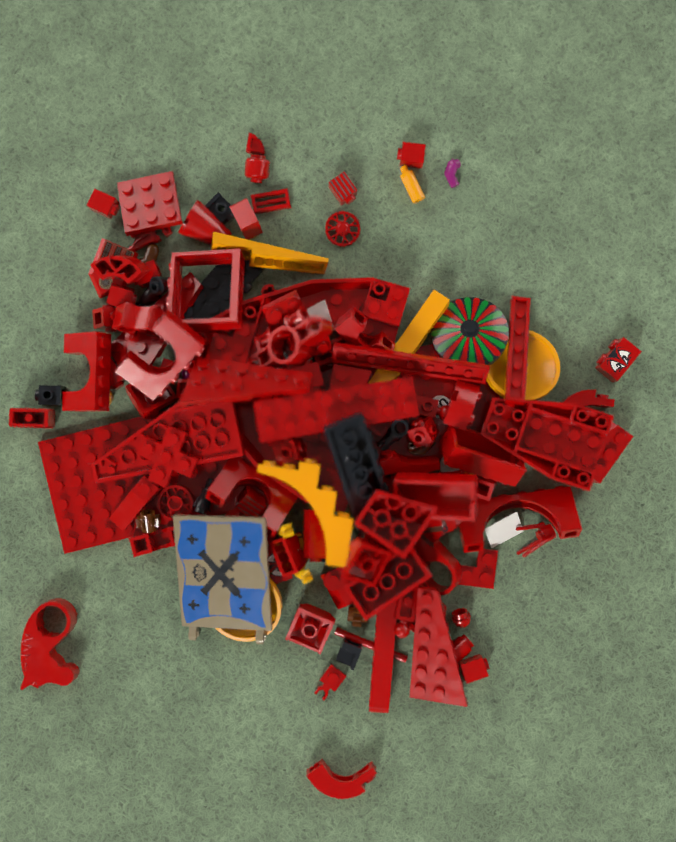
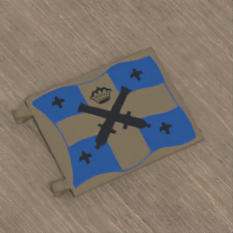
M173 515L182 626H189V640L197 639L200 635L199 627L256 630V644H263L267 638L266 631H272L266 517Z

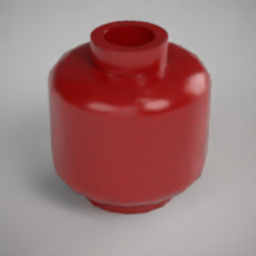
M250 155V158L245 160V176L251 178V182L262 183V179L269 178L270 161L265 159L266 156Z

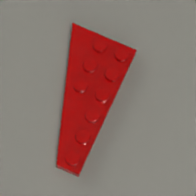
M191 272L182 279L179 315L181 320L185 318L183 315L188 307L193 305L204 288ZM169 291L154 304L162 307L163 311L168 309L166 296L169 295ZM136 331L135 334L123 332L111 343V356L118 364L131 350L146 363L153 365L156 358H160L168 342L161 336H147L139 331Z
M197 357L180 398L179 405L181 408L187 407V404L198 403L200 406L212 401L227 403L252 400V397L257 396L271 398V395L282 394L284 396L308 394L313 381V373Z
M419 586L409 697L468 707L453 642L450 638L448 623L444 615L439 588Z

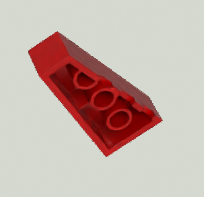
M333 364L329 390L367 384L372 371ZM322 432L320 442L328 443L325 433Z

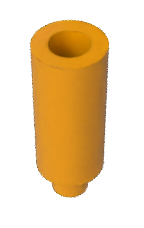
M407 165L400 168L402 172L400 177L412 203L415 204L425 199V196L413 170H409Z

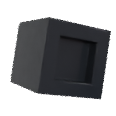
M344 638L336 661L350 666V669L354 671L362 651V645Z

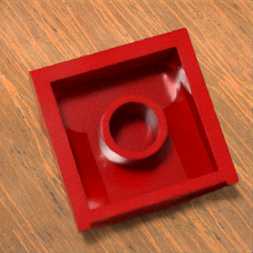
M294 290L261 306V309L269 326H273L276 329L280 326H286L284 322L286 315H291L297 311L298 307L304 306L297 291Z
M131 383L125 386L131 402L145 419L156 417L159 410L178 400L169 384L166 386L167 390L161 397L157 396L154 400L150 399Z
M356 538L349 544L350 555L341 577L375 587L392 552L379 543L364 538Z
M340 566L320 575L337 609L344 608L353 603L344 589V586L353 580L341 577L344 567Z
M300 604L285 640H290L321 655L336 619L329 612L311 604Z

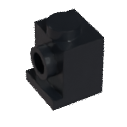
M219 192L205 205L224 225L226 223L230 224L235 219L229 207L231 204ZM222 206L225 207L223 212L218 211Z
M39 385V390H35V400L38 401V405L62 406V392L66 391V387L61 385ZM47 392H50L51 396L47 399Z

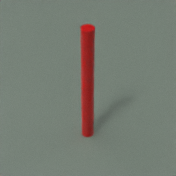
M338 627L335 630L334 634L372 650L375 648V643ZM394 651L393 658L406 663L408 656Z

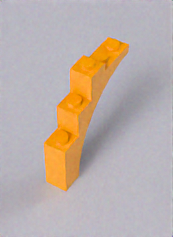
M305 458V462H300L299 469H295L296 465L284 463V467L276 466V462L264 460V464L258 465V473L274 476L294 487L307 499L318 515L325 533L327 547L326 565L345 567L348 559L353 517H349L350 513L338 512V515L334 514L337 491L333 490V486L321 485V488H317L321 464H316L317 460Z

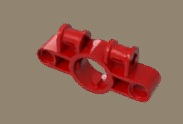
M300 306L296 312L284 317L286 326H280L276 329L273 326H269L267 331L254 337L258 352L248 358L247 364L278 368L283 364L298 366L307 359L311 346L331 334L333 330L332 322L319 316L310 317L308 311ZM291 333H293L296 348L294 353L286 359L282 350L283 342L286 337L291 336Z

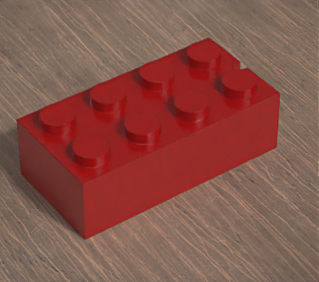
M449 425L440 440L446 466L465 471L469 474L482 476L485 479L498 481L504 485L515 487L526 472V466L523 461L481 436L480 432L466 428V431Z
M398 472L393 479L394 495L439 507L432 519L475 521L478 515V496H476L478 493V478L475 474Z

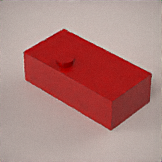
M413 547L405 560L395 553L391 555L375 587L353 580L344 586V589L366 621L434 575L416 548Z

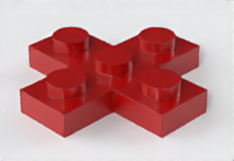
M169 425L162 442L147 435L143 436L137 455L154 462L148 478L149 481L166 488L174 471L189 478L193 477L199 458L182 451L188 432Z

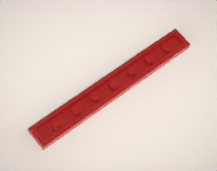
M334 342L331 362L478 384L486 383L490 370L487 364Z

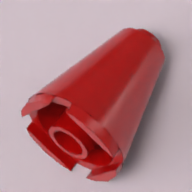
M199 200L195 202L184 224L181 225L178 231L183 236L208 245L212 243L213 232L231 236L232 232Z

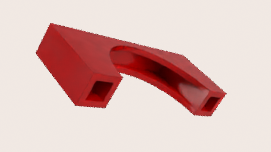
M557 486L549 490L537 489L534 492L528 493L521 491L514 495L501 494L491 498L490 501L479 498L478 515L475 521H462L458 526L463 553L482 551L484 547L483 533L488 522L498 513L512 508L529 509L543 515L554 526L560 539L579 537L582 531L571 487Z

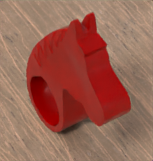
M62 598L51 599L40 605L28 619L21 640L20 656L24 674L20 687L21 690L29 685L39 688L45 683L67 686L78 677L79 667L75 663L65 662L64 658L56 652V647L68 636L77 623L76 609L69 601ZM48 606H56L65 613L67 624L63 632H49L44 627L43 615Z

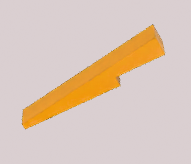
M213 232L211 250L241 249L245 260H249L250 267L325 274L328 265V258Z
M433 290L395 344L394 351L415 354L426 340L433 326L448 308L450 299ZM378 369L369 383L394 380L401 372Z

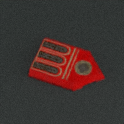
M102 238L93 262L102 257L127 255L137 258L139 253ZM92 267L88 273L100 299L108 296L112 282L123 286L127 285L126 281L116 276L112 279L102 280Z

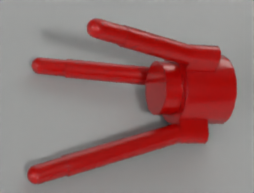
M540 522L538 524L516 527L517 531L538 528V531L535 532L537 540L517 551V555L523 553L522 556L526 557L548 541L556 538L553 526Z

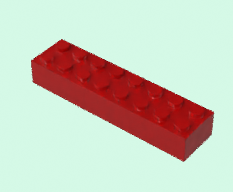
M413 377L253 403L259 443L324 432L323 426L358 412L363 414L366 425L419 416Z

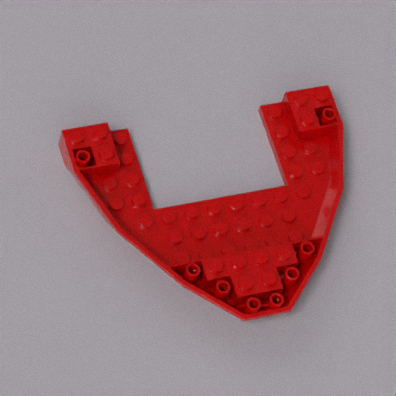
M373 277L315 279L243 301L242 329L196 331L205 338V349L198 357L247 364L248 358L258 352L254 337L257 334L261 335L269 327L261 306L294 290L297 291L306 310L325 300L334 330L338 318L355 306L368 318L365 330H363L366 335L375 336L382 331L395 342L410 288ZM230 308L212 318H230ZM284 340L282 350L290 356L291 353L287 342ZM196 355L191 359L192 363L187 368L189 375L196 361ZM282 394L271 395V398L257 396L252 397V400L234 402L245 455L257 469L259 464H264V460L276 462V466H278L272 447L282 444V439L259 443L253 403L278 399V396ZM302 440L306 446L307 457L300 460L305 462V458L317 460L316 464H321L317 488H321V485L333 486V490L337 491L334 511L345 512L348 503L330 448ZM300 463L295 464V465H296V468H295V469H299V464H300ZM267 475L300 499L309 503L294 487L274 476Z

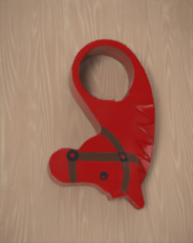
M432 519L414 545L429 569L430 562L434 561L441 562L450 569L452 573L451 585H440L432 577L421 584L426 587L439 588L441 596L450 593L462 579L463 572L459 561L440 541V538L446 532L456 529L461 524V520Z

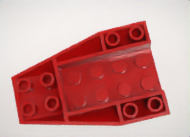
M492 398L480 435L548 478L590 491L596 474L594 471L605 437L609 434L614 416L576 403L525 400L524 405L504 403V398Z

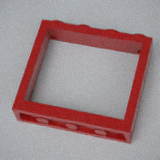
M241 249L173 252L171 263H169L170 278L167 280L169 295L166 296V304L168 309L179 317L183 266L232 264L230 318L189 319L183 321L195 331L242 329L245 258Z

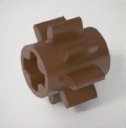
M144 509L140 512V515H137L136 527L141 528L142 532L152 533L157 530V527H160V514H155L153 509Z
M355 604L354 607H348L347 621H352V626L361 627L362 622L367 623V620H364Z

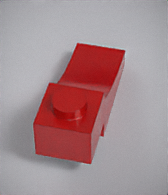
M385 450L378 454L379 466L382 467L385 475L397 472L427 473L441 469L440 461L436 454L413 457L397 454L396 450Z

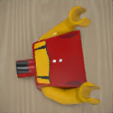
M291 523L281 526L277 531V535L280 538L268 543L282 577L294 574L303 581V584L314 580L310 570H305L306 563L310 558L303 557L304 538L300 532L294 534Z

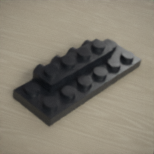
M249 260L244 262L243 294H248L253 288L252 283L265 270V268L250 267ZM219 264L214 267L201 282L204 288L193 305L188 307L183 315L185 317L183 320L210 319L230 308L232 264Z
M361 412L323 426L354 522L376 490L390 493L387 484L383 482L382 477H385L384 471L377 462L379 460L378 452L372 446L374 438L371 432L367 430ZM356 527L358 533L363 532L362 530Z

